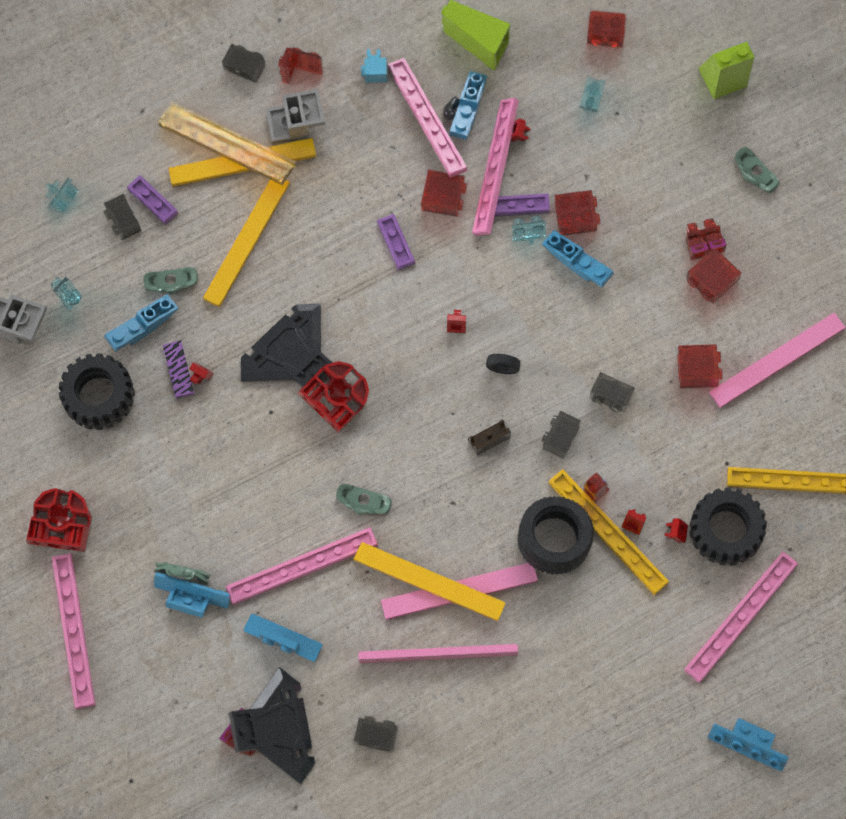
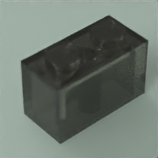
M234 44L230 45L222 60L225 71L257 83L266 66L265 59L260 53L248 51L245 47Z
M124 194L104 203L106 210L103 212L108 221L112 220L114 225L111 228L115 236L119 235L121 240H125L142 231Z
M600 372L590 391L589 398H592V401L599 405L603 403L609 406L614 412L625 413L635 388Z
M560 411L558 416H553L550 423L552 427L549 432L546 431L541 442H543L544 450L564 459L581 426V420Z
M364 716V718H359L354 744L394 753L399 728L395 726V722L384 720L382 723L377 722L374 717Z

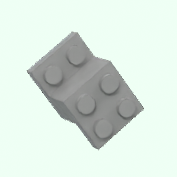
M318 89L282 95L284 105L266 108L272 144L309 138L307 128L325 125Z
M12 294L9 300L0 297V338L20 344L22 339L33 342L47 307Z

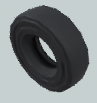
M491 354L487 357L486 367L493 372L516 374L520 370L521 362L514 356Z

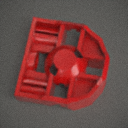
M337 361L323 366L297 394L333 429L340 433L364 408L369 394V387L366 378L358 373L351 364ZM322 372L330 378L326 384L318 378ZM350 372L359 379L353 386L344 379ZM316 386H318V387L311 393V395L308 396V394H309ZM348 388L350 393L349 397L345 396V390ZM323 396L329 404L335 406L331 411L320 402ZM351 399L360 407L356 412L347 406ZM345 412L346 414L336 423L335 421Z
M52 488L42 492L34 501V514L29 524L27 544L85 552L92 522V515L85 499L73 490L66 492L65 490ZM61 496L68 497L66 506L60 504ZM69 511L73 514L71 518L68 516ZM46 512L48 518L40 519L38 518V513ZM76 517L87 518L86 526L76 524ZM50 523H55L57 527L52 526ZM50 531L65 533L64 539L50 536Z

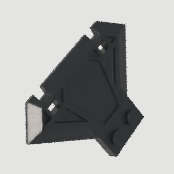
M321 303L294 305L291 308L294 312L291 317L285 314L251 347L255 352L250 356L245 353L241 357V382L295 380L303 388L323 366L333 363L321 353ZM299 319H302L299 324L296 323ZM261 357L262 359L257 363L256 360ZM322 372L318 378L322 380L326 374Z
M279 667L250 709L229 712L235 752L257 750L295 781L302 784L315 764L314 756H308L307 749H312L313 747L303 698H297L296 691L302 689L301 684ZM287 692L289 694V699L286 698ZM296 751H299V752H300V757H299V758L297 757V752H296Z

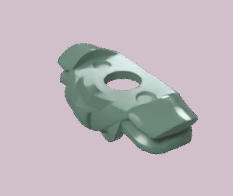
M742 147L735 154L734 158L745 181L760 187L767 193H771L778 188L780 184L778 178L749 148ZM754 166L762 168L760 175L752 174L751 170Z
M192 267L149 272L144 275L146 290L175 294L177 291L198 282V273ZM167 275H175L176 282L171 285L167 284L165 281Z
M341 484L337 489L336 499L358 515L387 514L391 509V498L383 494L349 484ZM363 493L368 494L370 498L369 502L365 505L360 504L358 500L359 496Z
M168 562L155 563L157 567L154 569L155 573L185 577L187 580H191L196 576L198 581L208 585L207 579L211 577V574L201 569L195 570L168 564Z

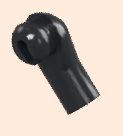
M454 96L444 107L443 116L447 117L450 121L454 119L456 114L453 110L460 103L458 97Z

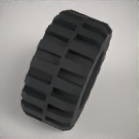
M97 353L95 357L92 354L85 355L86 358L82 360L80 357L75 359L77 363L74 365L70 363L67 366L68 372H63L61 376L63 382L60 381L58 387L61 404L68 416L79 426L84 425L87 429H92L94 426L97 430H103V426L106 425L108 428L113 427L112 423L115 421L120 423L123 420L122 416H127L130 412L128 407L133 406L134 400L132 397L135 396L133 382L127 369L123 367L119 360H114L109 355L105 358L101 353ZM106 378L112 381L114 391L106 402L91 406L82 403L80 400V392L83 386L90 380Z
M725 487L724 491L718 488L712 494L707 493L704 495V498L697 503L690 521V537L694 540L693 545L695 549H700L699 554L703 557L706 555L709 557L708 561L712 563L718 561L719 565L723 566L726 563H730L731 566L737 565L738 562L744 563L749 557H753L765 538L767 520L764 519L765 512L763 509L760 510L761 504L758 500L753 501V496L749 493L747 495L742 494L741 489L737 488L736 491H731V487ZM722 511H729L739 515L746 525L745 536L736 542H724L718 539L710 529V520L713 515Z

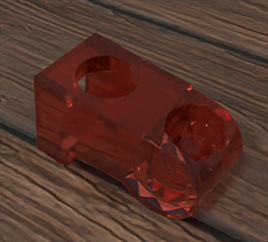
M595 473L585 482L583 491L596 503L610 489L607 487L608 483L598 473Z

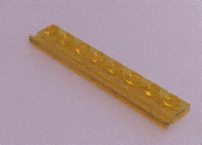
M171 102L169 109L167 108L157 121L158 126L281 185L289 177L292 169L296 167V161Z

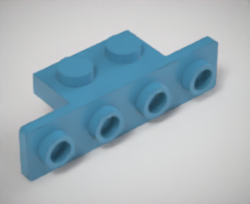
M156 572L154 575V587L170 592L166 600L167 608L203 618L209 604L226 609L229 607V593L188 582L184 579L171 577L167 574Z
M255 614L250 615L244 628V632L262 639L263 643L269 646L276 645L287 654L292 652L312 662L316 661L323 646L320 642Z
M740 718L737 719L733 731L713 724L708 735V739L778 771H783L789 758L770 749L775 734Z

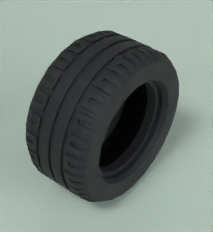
M549 496L548 498L539 499V501L528 507L519 525L517 542L521 555H523L527 563L529 562L530 566L543 573L546 572V574L558 575L575 570L576 567H579L585 561L593 543L594 526L590 519L591 517L581 505L569 498ZM557 518L563 520L573 528L576 534V544L564 552L546 550L538 543L535 537V527L546 519Z

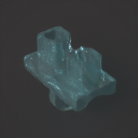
M587 77L579 108L592 113L598 111L605 80Z
M67 178L60 189H58L60 182L57 180L53 185L50 183L46 184L45 188L48 190L46 196L51 198L53 194L55 195L47 207L51 211L56 209L62 213L65 211L69 203L61 199L63 194L73 199L78 192V189L71 184L73 180Z
M540 216L532 217L531 222L524 223V220L521 218L514 219L512 225L513 241L528 240L529 245H533V239L546 237V222Z
M66 276L63 280L56 277L50 285L64 306L71 310L73 305L79 304L82 298L81 293Z

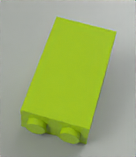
M450 0L448 5H444L441 15H443L441 22L443 24V32L495 71L510 42V23Z
M747 41L712 54L699 67V71L713 99L748 86L755 56Z

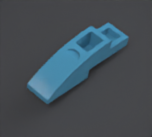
M473 71L469 72L449 136L468 139L483 96L487 75Z
M555 230L542 243L559 261L588 282L591 280L603 288L614 275L612 269L586 254L582 247Z
M167 294L136 312V316L106 333L105 339L115 352L128 344L132 346L162 325L178 310V307Z

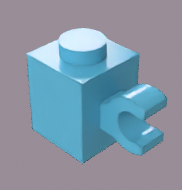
M370 49L367 50V58H364V65H361V76H365V83L387 82L386 58H380V49H377V54L374 56L370 54Z

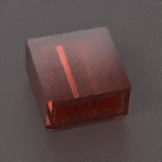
M428 170L421 200V211L458 217L459 211H462L464 206V200H461L462 195L466 194L468 183H465V176L456 175L450 178L446 172Z
M592 190L555 195L554 204L559 233L561 235L597 231V226L600 224V215L595 211L597 198L593 196Z
M714 247L688 271L686 279L692 288H697L701 292V296L706 301L714 304L740 280L741 272Z
M717 344L678 346L679 388L718 387L719 380H722L723 374L722 368L718 366V363H721V352L717 351Z

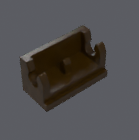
M503 419L468 438L477 456L511 438V431L509 428H506Z

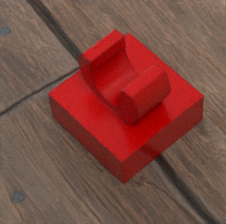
M519 118L514 122L511 142H515L518 139L520 141L528 140V137L523 134L530 131V128L525 126V120Z
M454 310L453 314H448L447 332L466 333L467 315H461V310Z
M192 363L189 368L195 372L190 381L199 385L203 378L211 379L214 374L198 363Z
M629 509L622 528L640 535L647 517H645L644 513L642 515L636 513V509Z
M673 518L672 523H666V526L671 528V532L665 533L664 536L678 543H686L688 524L680 518Z

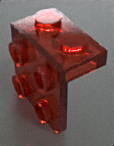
M591 11L587 44L623 48L626 15L616 12Z
M286 47L284 56L279 58V75H281L283 83L290 84L294 69L318 75L323 74L322 57L315 52L308 53L296 47Z

